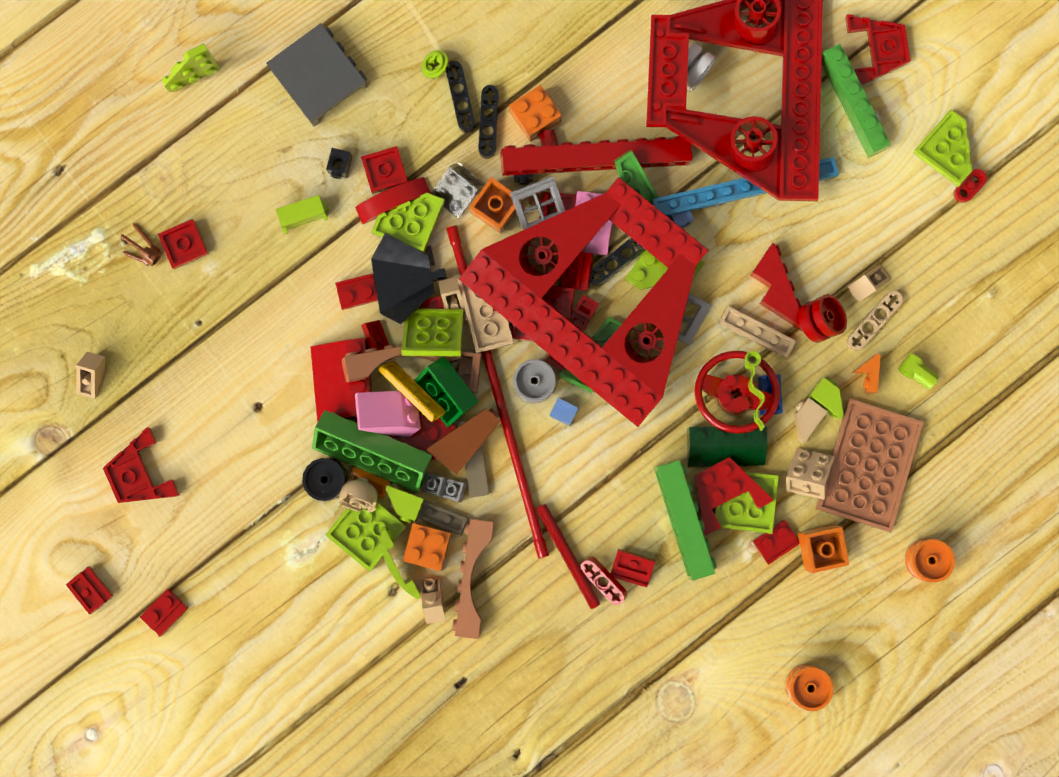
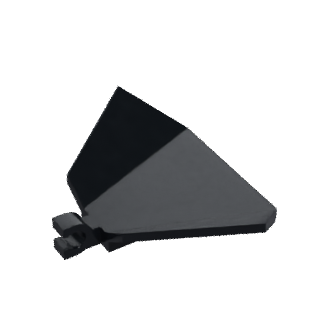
M386 233L371 258L380 314L399 324H402L435 293L434 281L447 279L445 268L431 272L428 255Z

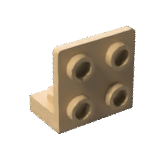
M797 448L786 476V491L825 500L827 480L835 457Z

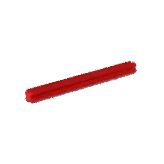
M543 504L537 507L536 510L588 606L590 609L598 607L600 602L586 576L582 573L579 563L547 505Z

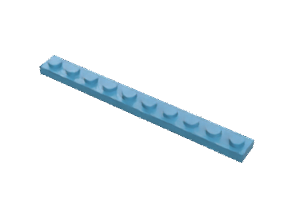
M834 157L819 160V181L835 178L839 175ZM745 178L655 198L652 200V204L665 215L673 216L767 193Z

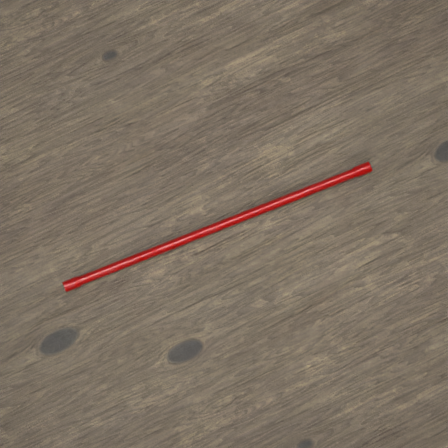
M454 225L446 228L461 277L467 269V263L458 227ZM491 350L482 352V356L533 535L535 550L538 559L549 556L539 525Z

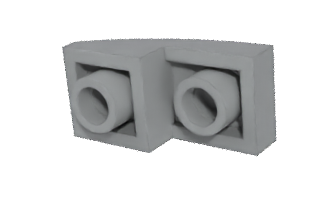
M427 473L422 492L462 503L467 484Z

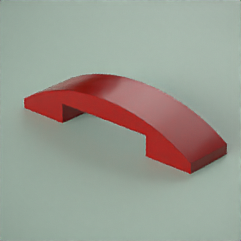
M421 177L385 190L360 203L355 209L364 225L377 219L378 215L384 212H389L408 201L411 202L425 193L431 194L425 178Z
M582 295L572 313L571 321L581 330L585 331L599 303ZM548 355L545 360L547 363L560 370L564 368L551 355Z

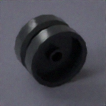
M320 458L312 461L306 467L302 483L304 490L310 497L321 501H332L338 499L339 493L344 484L348 482L349 477L341 463L332 459ZM324 476L328 478L327 483L322 482Z

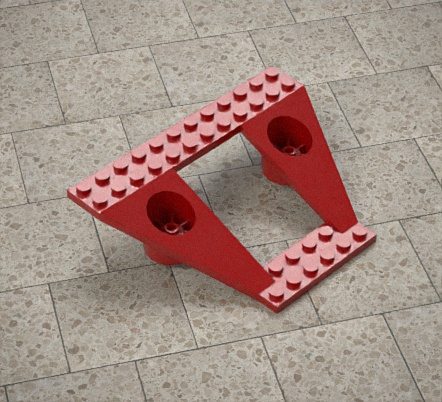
M722 0L671 15H651L646 127L668 128L778 201L818 202L823 0ZM740 17H748V21L744 23ZM766 18H771L772 23H769ZM750 24L756 25V28H755V27H750V26H748V25H750ZM764 24L765 27L758 28V25ZM689 40L782 56L781 125L772 124L765 118L757 116L741 119L687 110ZM742 134L745 139L740 140L737 137ZM735 144H743L744 149L739 151ZM769 145L770 150L766 152L762 146ZM748 151L752 153V157L746 156L744 153ZM758 151L763 154L762 156L754 157V153Z
M618 177L606 193L481 249L458 280L635 426L639 427L664 396L696 266L709 249ZM608 220H610L668 267V269L602 347L543 297ZM537 237H540L541 246L539 247L531 243ZM544 237L552 240L549 246H544ZM554 244L557 246L558 252H554L553 248H551ZM529 246L535 249L534 255H528ZM559 254L558 262L556 263L552 259L554 255ZM530 257H534L536 261L533 267L528 260ZM550 262L555 268L548 273L547 264ZM538 264L543 265L544 273L535 270ZM644 323L645 331L640 332L634 326ZM647 323H651L657 327L654 331L648 330ZM658 328L663 333V337H657L655 332ZM632 330L639 335L638 339L630 340ZM645 337H648L650 339L648 343L645 341ZM657 340H664L663 350L656 345ZM638 342L640 348L637 352L632 348L631 343ZM654 347L660 354L651 357L650 349ZM641 349L647 350L648 357H643L638 352Z

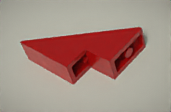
M772 243L750 275L769 288L759 304L802 331L798 316L801 303L794 296L793 291H795L792 281H789L786 275L788 269L786 264L782 263L780 259V248Z

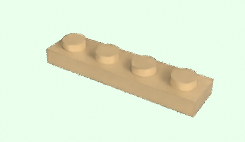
M729 306L726 307L718 323L784 358H788L796 340Z

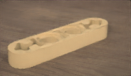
M897 291L887 293L846 340L847 347L852 351L862 349L902 304V295ZM889 296L896 297L895 301L897 302V304L893 303L889 307L885 306L891 300ZM877 309L885 311L884 319L877 318ZM865 323H870L873 326L871 333L864 331L863 326ZM860 334L864 336L858 341L860 345H852V338L856 339Z

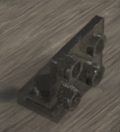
M458 162L449 166L431 194L445 200L444 207L455 217L460 218L485 184Z

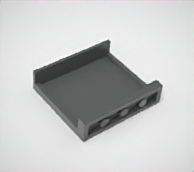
M321 23L266 63L313 127L320 123L318 120L320 117L362 86L365 89L368 88L365 82L367 78L361 70L358 72L355 69L356 63L350 56L346 57L343 53L345 51L344 47L339 41L336 43L332 37L334 35L328 27L324 28Z

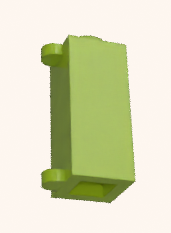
M319 195L277 208L276 213L284 234H287L289 229L322 218L324 221L328 220L326 211L329 208L326 200H322Z

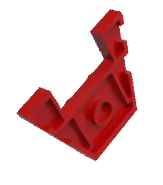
M851 14L845 16L847 33L867 31L872 67L854 69L861 85L909 64L911 60L904 24L883 20L880 22L870 20L867 17H854Z
M422 413L419 417L421 429L412 436L404 439L398 436H388L430 454L426 450L427 447L456 427L452 424L447 428L440 418L431 422Z
M150 427L145 428L137 438H134L123 451H120L103 467L118 503L180 496L172 479L154 487L139 451L157 443Z
M730 457L695 475L705 535L721 528L712 509L747 491L751 495L757 509L774 501Z

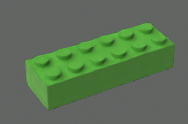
M324 410L314 429L312 449L418 494L427 476L432 455L426 451L411 447L409 444L392 439L388 435L358 430L356 422Z
M680 460L655 467L654 471L688 579L694 581L715 574L714 569H717L714 557L711 558L708 550H711L708 538L705 539L702 531H705L702 519L699 520L696 512H699L697 502L692 501L690 494L693 493L691 483L686 482L684 475L687 474L684 463H680Z

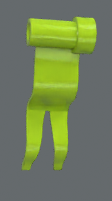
M750 351L744 358V367L751 372L748 388L750 392L760 399V405L754 412L753 419L759 426L760 431H762L765 426L758 417V409L763 404L765 396L753 385L755 367L760 364L761 356L756 351Z

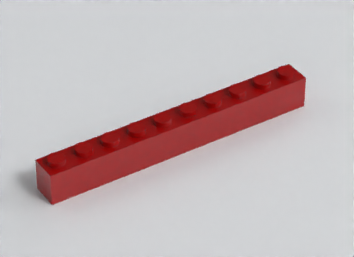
M676 136L673 139H666L665 137H658L654 140L639 138L636 141L620 139L617 142L602 140L599 143H591V141H583L580 144L564 142L561 145L555 146L553 143H546L536 147L534 144H527L518 148L515 145H508L502 148L500 152L502 176L615 170L614 160L629 150L633 152L642 168L685 166L692 162L691 143L680 136Z

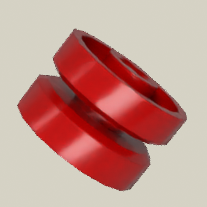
M826 294L818 297L813 301L803 304L799 309L800 326L812 342H823L830 339V337L844 333L847 328L845 310L840 301L833 295Z

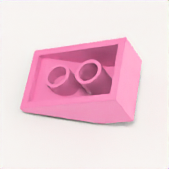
M577 191L575 206L601 194ZM608 220L582 252L607 256L612 224L610 220Z
M400 391L355 394L358 430L409 438L421 429L418 408Z

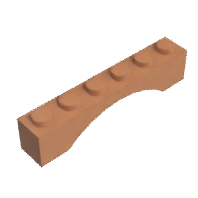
M395 345L385 346L384 350L379 351L376 348L367 349L363 354H358L357 352L347 353L346 357L341 360L346 383L364 380L379 365L395 358L409 356H402V346L395 347ZM411 356V357H420V358L427 359V360H430V361L434 362V361L438 360L439 358H441L442 356ZM444 356L450 363L458 362L462 359L461 356Z
M470 519V523H466L465 534H468V542H464L462 552L466 553L465 561H461L460 573H463L462 581L459 580L457 592H461L460 600H456L455 611L458 612L457 619L453 620L452 631H455V636L479 639L482 618L472 598L471 577L479 555L492 541L494 522Z

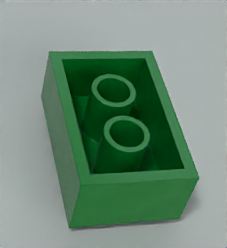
M444 356L428 365L414 380L446 411L440 419L447 428L464 417L479 402L475 394L464 383L463 378L458 375L452 364Z

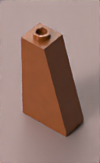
M485 408L428 446L426 450L457 475L501 422L498 419L500 415L492 408L490 410Z

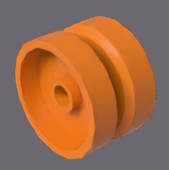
M920 539L908 547L905 554V565L908 572L914 578L926 582H940L952 574L955 567V556L952 549L940 540Z
M802 664L792 669L786 678L785 689L787 695L800 708L807 711H817L830 703L833 696V683L825 671L810 664Z

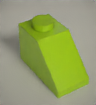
M823 377L817 382L807 398H810L828 411L827 413L836 420L842 419L844 415L840 389L836 387L837 383L834 380Z
M387 485L386 491L396 513L401 516L400 519L411 523L412 520L417 521L425 499Z

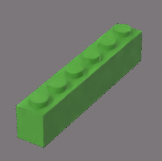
M841 44L823 51L821 64L868 158L885 151L891 143Z

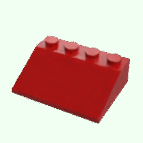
M360 338L310 346L317 422L324 410L336 413L345 419L357 418L355 394L372 392L371 374L364 380L346 383L341 360L350 352L365 353V350L368 349L367 340Z

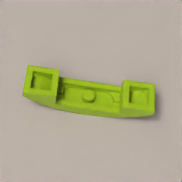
M382 527L380 531L381 548L390 573L407 593L416 599L421 598L412 578L410 577L406 580L402 578L388 549L394 547V544L386 528Z

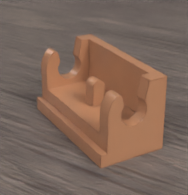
M462 352L458 375L463 378L464 383L473 393H477L482 355L480 353Z

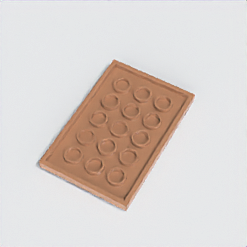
M848 399L832 451V456L835 457L827 480V494L825 500L818 498L816 509L891 533L924 422Z

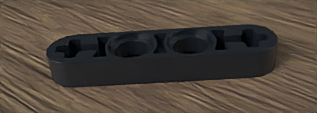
M450 61L448 63L449 67L446 68V74L458 127L462 132L470 133L475 128V120L463 68L458 61ZM453 66L459 69L457 70L458 79H454L453 72L451 71ZM462 84L464 87L463 91L455 92L453 90L454 85ZM459 102H466L468 107L465 110H459L457 108ZM463 115H467L468 122H472L468 128L465 125H461L464 124Z
M493 85L485 86L481 93L478 150L480 156L485 159L492 158L496 150L499 95L497 88ZM489 91L495 94L492 95L491 103H488V96L485 95ZM485 109H493L494 115L486 117L484 115ZM489 126L493 129V133L490 136L483 134L482 131L485 127ZM485 140L489 141V149H492L488 154H485V151L482 150L486 145Z
M630 238L592 268L590 282L595 286H601L646 249L641 245H637L638 251H635L631 243H634V245L638 243ZM625 248L632 250V255L628 258L622 256V251ZM610 260L617 262V267L613 270L607 268V263ZM601 267H604L606 272L609 274L606 275L605 273H602L603 270L601 269ZM594 273H597V274L602 273V274L600 275L601 280H599V281H598L597 279L593 280V279L595 278V277H594Z

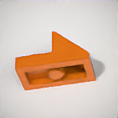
M881 354L872 356L852 372L867 375L863 381V388L866 389L865 394L878 393Z

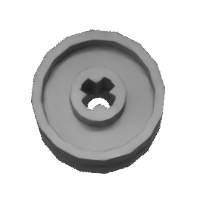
M527 360L520 364L515 370L513 377L514 389L517 395L528 403L535 404L547 400L555 388V373L551 366L541 360ZM531 379H538V383L532 384Z

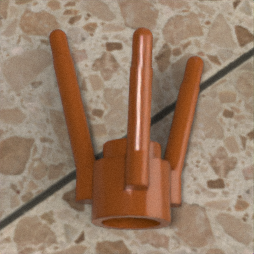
M133 223V227L150 248H142L122 234L121 238L138 249L143 258L123 251V254L144 263L146 266H149V264L154 266L161 257L160 249L150 241L136 223Z

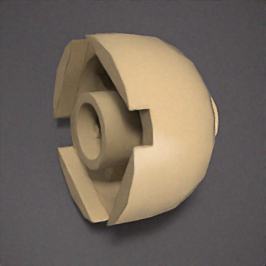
M358 477L344 484L339 493L338 502L342 501L341 505L354 511L361 512L362 508L367 509V512H373L377 507L378 493L376 488L369 483L368 479Z

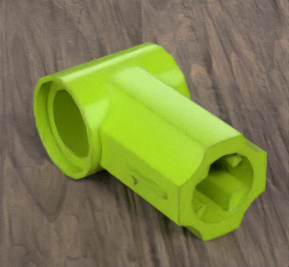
M909 353L898 368L903 375L910 379L913 378L927 390H930L939 379L936 373L926 367L924 362L912 353Z

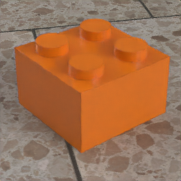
M541 85L509 105V112L530 142L539 137V133L551 129L561 122L562 115Z
M491 177L470 205L469 211L501 234L516 213L510 194L512 191Z
M413 523L403 561L442 571L452 533Z
M829 525L798 532L805 571L816 573L849 565L843 528L841 526Z

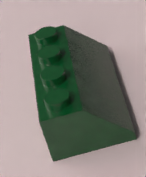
M767 426L762 431L758 428L747 433H730L716 427L687 428L688 467L714 466L729 457L738 466L765 465L768 446Z

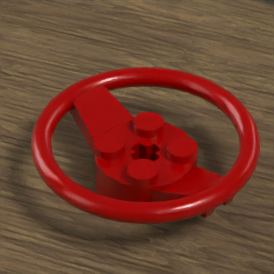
M728 351L716 355L702 367L695 382V400L699 411L710 424L725 432L747 433L758 429L759 426L755 422L735 426L719 421L708 411L703 400L702 391L716 399L722 410L730 415H740L748 410H756L760 405V399L750 392L748 378L742 375H728L725 379L707 375L719 362L733 358L744 359L748 353L745 351ZM761 358L758 366L768 375L773 393L761 391L765 396V400L758 410H766V413L760 418L765 425L778 408L780 385L774 370ZM736 391L739 392L741 396H738L737 399L733 398V394L731 393H734Z

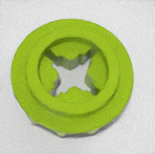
M441 50L430 52L422 62V73L427 78L433 80L435 77L440 78L442 73H446L445 69L449 67V58ZM437 62L440 64L439 66H436L435 68L432 67L433 65H436Z

